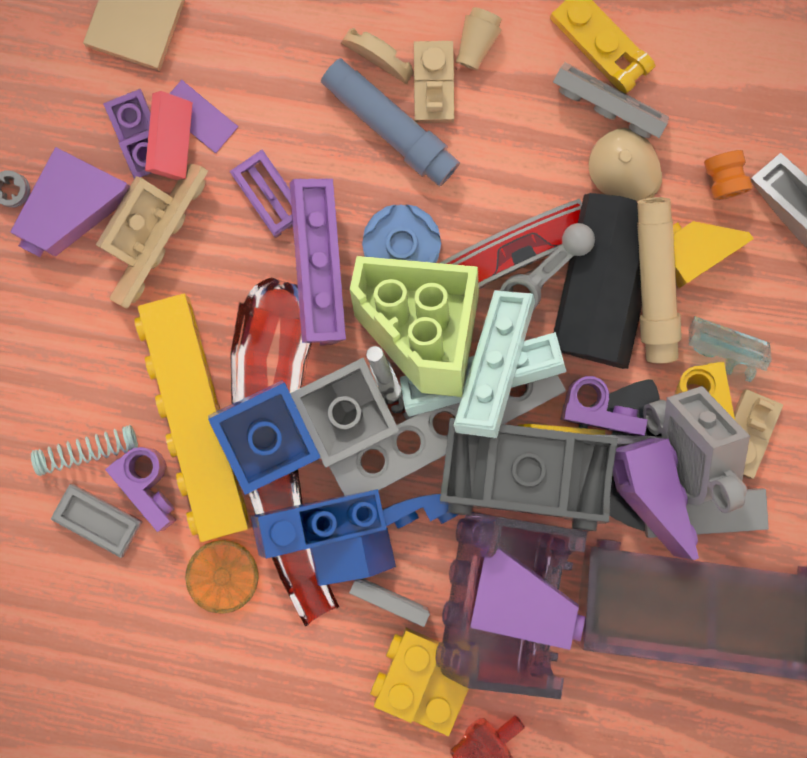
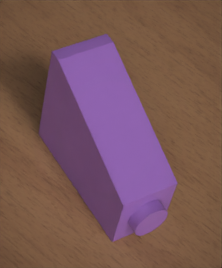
M55 147L10 233L22 239L18 246L38 257H41L43 251L56 257L115 211L130 186L126 182Z
M487 544L470 628L568 650L571 649L572 640L581 641L585 616L577 615L579 605L499 545Z

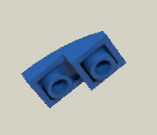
M430 494L407 499L383 509L386 526L395 523L397 529L418 519L419 516L416 510L422 507L430 522L438 518L440 523L443 524L458 516V514L447 513L448 505L440 504L441 494Z

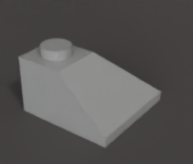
M364 357L290 393L325 468L400 432Z

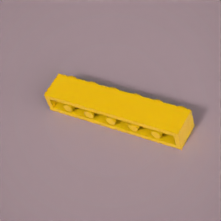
M184 293L138 306L140 317L134 319L139 339L141 341L147 340L150 356L145 357L146 368L150 379H157L161 394L155 396L156 405L160 417L168 419L171 433L166 434V442L171 457L177 456L181 472L176 473V480L182 497L188 495L192 511L187 512L186 516L192 536L199 535L200 542L252 528L241 486L208 420V415L220 410L190 298Z

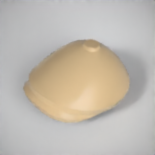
M621 128L607 133L594 145L589 157V173L592 181L605 195L623 196L636 201L655 196L662 184V172L658 156L651 143L645 137L636 134L631 129Z

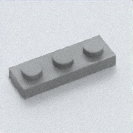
M566 62L561 66L553 83L560 86L559 92L575 101H580L581 97L595 104L593 109L597 113L612 120L616 116L630 123L629 129L642 137L650 138L652 134L660 138L668 124L669 116Z

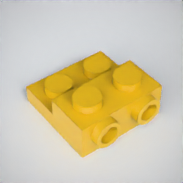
M406 627L402 636L394 635L388 648L386 657L392 659L387 673L384 674L379 671L372 686L370 695L376 697L374 707L412 723L414 721L449 737L479 666L480 659Z

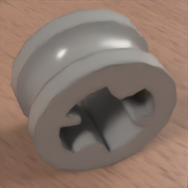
M5 170L0 172V204L13 208L23 205L30 195L28 180L14 171ZM9 179H14V185L20 187V191L17 196L11 194V200H6L7 194L1 191L3 183L10 184Z

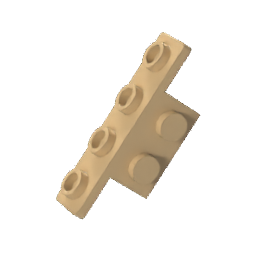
M189 163L186 170V179L178 180L170 195L141 177H135L96 243V246L128 264L127 269L110 296L111 301L127 309L131 303H135L140 298L145 288V278L151 268L154 269L160 264L165 255V244L171 234L177 233L185 221L184 212L191 200H195L203 191L205 186L204 178L208 170L202 166Z

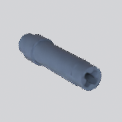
M342 58L336 60L325 72L321 83L338 100L405 157L404 161L422 177L427 175L440 187L456 171L460 162L447 151L448 146L430 130L425 131Z

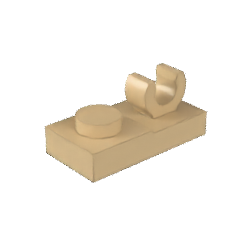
M414 41V111L416 123H454L453 41Z
M747 389L743 390L734 411L735 421L750 436L743 476L754 479L783 404Z

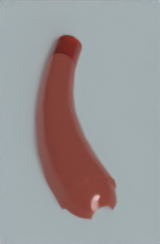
M271 277L255 285L248 293L244 303L239 302L230 353L231 404L268 387L267 356L279 318V355L273 384L283 380L290 393L304 387L312 343H302L297 284ZM298 469L249 493L255 515L303 504ZM310 548L272 557L279 577L305 626L322 614L339 608L329 584L318 586Z

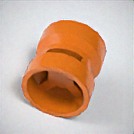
M743 150L725 152L704 161L706 173L711 175L714 184L711 187L714 200L735 197L753 190L751 179L744 172L743 166L746 160Z

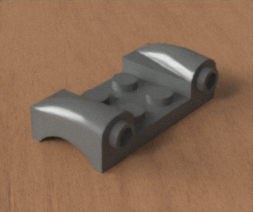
M450 418L440 504L448 505L447 513L472 516L473 508L481 509L482 507L562 517L572 521L573 529L597 531V524L609 522L611 482L618 438L506 424L500 425L497 438L456 433L454 428L455 418Z

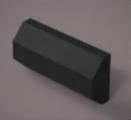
M588 193L583 196L578 223L585 224L592 229L595 243L587 254L573 256L569 260L554 332H556L563 354L621 369L629 368L642 308L637 226L638 207L636 200L623 196Z

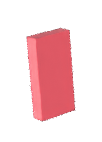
M163 91L152 93L145 171L177 181L186 179L193 102Z

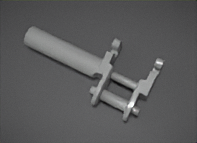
M372 346L367 350L366 355L374 379L386 405L398 401L399 404L393 405L391 409L393 413H401L404 411L405 406L399 382L382 349L378 346Z

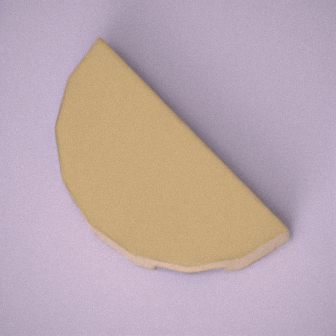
M355 28L349 29L341 44L405 84L408 83L414 73L409 62L404 63L395 57L397 51L393 47L368 32H363L361 36Z

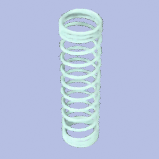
M131 425L123 426L122 433L126 443V450H124L119 441L117 430L114 428L113 432L117 444L116 453L110 444L108 433L105 431L107 455H105L101 448L98 434H95L98 458L95 457L91 449L89 437L86 436L85 441L89 451L88 460H86L82 453L79 439H76L79 463L76 462L71 444L67 441L70 465H67L63 458L61 445L57 444V450L61 459L60 468H58L54 461L51 447L48 446L51 470L47 468L43 451L41 449L32 450L31 462L33 469L38 476H42L46 472L52 473L54 467L61 471L63 465L71 468L73 462L80 466L82 459L89 463L91 457L98 461L101 454L108 458L110 451L116 456L120 449L127 453L128 450L138 448L135 431Z

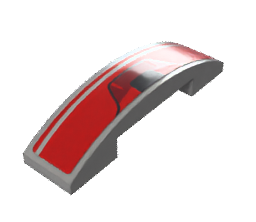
M580 199L534 216L482 240L440 263L478 267L479 289L489 285L490 282L538 261L555 251L562 244L564 231L570 225L578 223L582 202Z

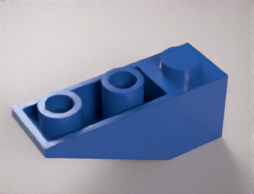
M378 489L290 506L250 516L258 555L266 559L387 530Z

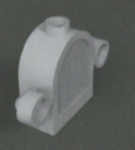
M703 386L667 397L666 401L661 399L646 404L643 409L644 419L648 420V429L654 435L662 434V438L669 439L670 445L676 451L678 458L676 469L680 484L686 491L688 503L697 506L713 500L716 507L723 513L743 507L747 487L742 480L750 439L749 434Z

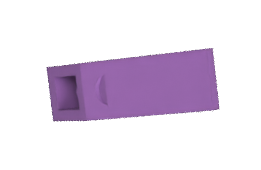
M648 438L617 448L613 466V477L617 491L673 556L690 560L699 559L696 548L698 543L697 534L694 527L690 524L686 509L688 497L679 481L676 469L678 458L675 449L670 445L669 439Z

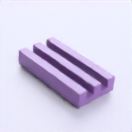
M262 149L232 169L230 173L273 236L277 238L282 234L281 232L293 227L292 214L289 216L255 168V165L259 162L263 164L290 205L291 194L289 187ZM247 170L282 221L278 224L274 223L241 175Z

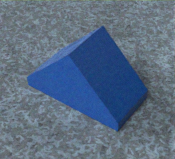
M388 528L384 531L310 548L318 586L368 578L396 567Z

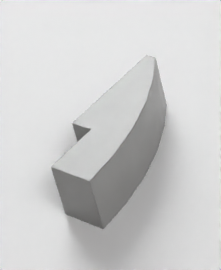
M780 153L751 178V182L781 221L807 248V176Z

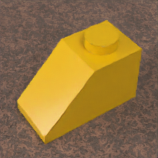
M692 221L683 228L679 222L673 225L676 285L678 288H681L754 238L749 232Z

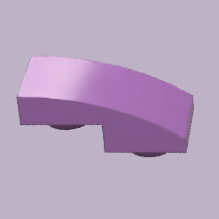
M140 88L103 103L134 179L136 176L143 177L151 173L145 171L151 111Z

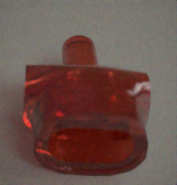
M516 715L497 730L486 718L478 719L466 729L463 737L449 752L453 758H513L506 743L525 729V726Z

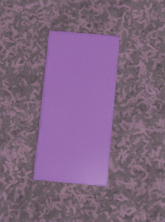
M183 80L170 92L174 96L193 102L190 133L216 153L238 128L234 122Z

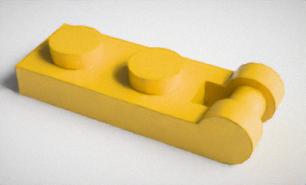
M565 0L551 13L550 19L619 91L627 94L636 86L635 80L641 75H648L655 68L656 65L653 59L645 51L640 50L593 0ZM623 56L631 63L625 69L619 68L616 64Z

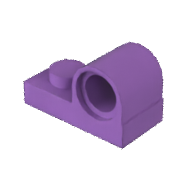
M585 376L574 381L569 386L560 419L636 436H645L648 421L647 419L638 418V410L614 406L613 412H608L609 390L601 379L594 376ZM582 385L592 386L597 392V401L592 407L583 406L577 398L578 390Z
M145 447L133 448L105 469L157 532L164 531L176 521L171 514L174 510L171 502L160 491L155 494L151 491V488L164 476L166 470L165 460L157 450ZM143 455L149 457L153 463L152 472L146 478H141L135 471V463Z

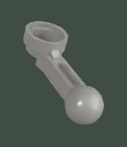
M582 223L570 225L563 233L562 244L537 268L525 273V275L516 274L511 276L502 285L500 291L513 292V286L516 284L526 286L531 294L534 295L535 309L541 300V289L545 282L573 256H582L591 251L595 243L592 229Z

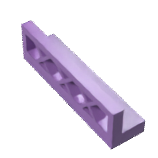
M293 179L290 182L302 343L320 342V346L333 345L346 340L333 179Z

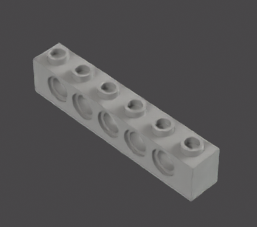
M558 375L527 383L525 393L521 397L509 395L501 424H505L565 392L566 390ZM460 403L411 417L405 412L403 416L406 421L397 425L400 432L330 465L329 467L344 496L375 489L379 491L445 456L448 435H440L434 430L433 418L442 412L449 413L456 418ZM405 431H412L420 438V448L413 454H404L397 447V438ZM378 450L383 454L385 464L381 471L373 474L364 470L361 460L365 452Z

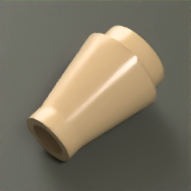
M473 7L470 15H465L460 50L456 62L467 68L478 70L480 63L502 31L499 28L502 18L489 11Z

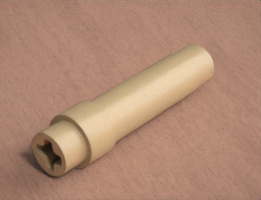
M664 197L646 198L637 201L642 315L640 316L641 342L645 343L646 360L648 362L669 363L679 358L678 342L682 339L681 315L677 312L671 199Z

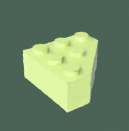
M357 256L350 285L354 317L421 393L462 397L479 298L478 267Z

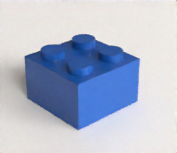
M283 380L208 415L211 427L245 495L321 458Z

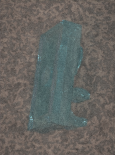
M694 316L688 331L689 346L693 347L696 352L706 357L719 356L725 358V369L728 375H731L736 365H746L748 368L745 371V381L748 382L755 378L756 368L767 371L772 360L769 342Z

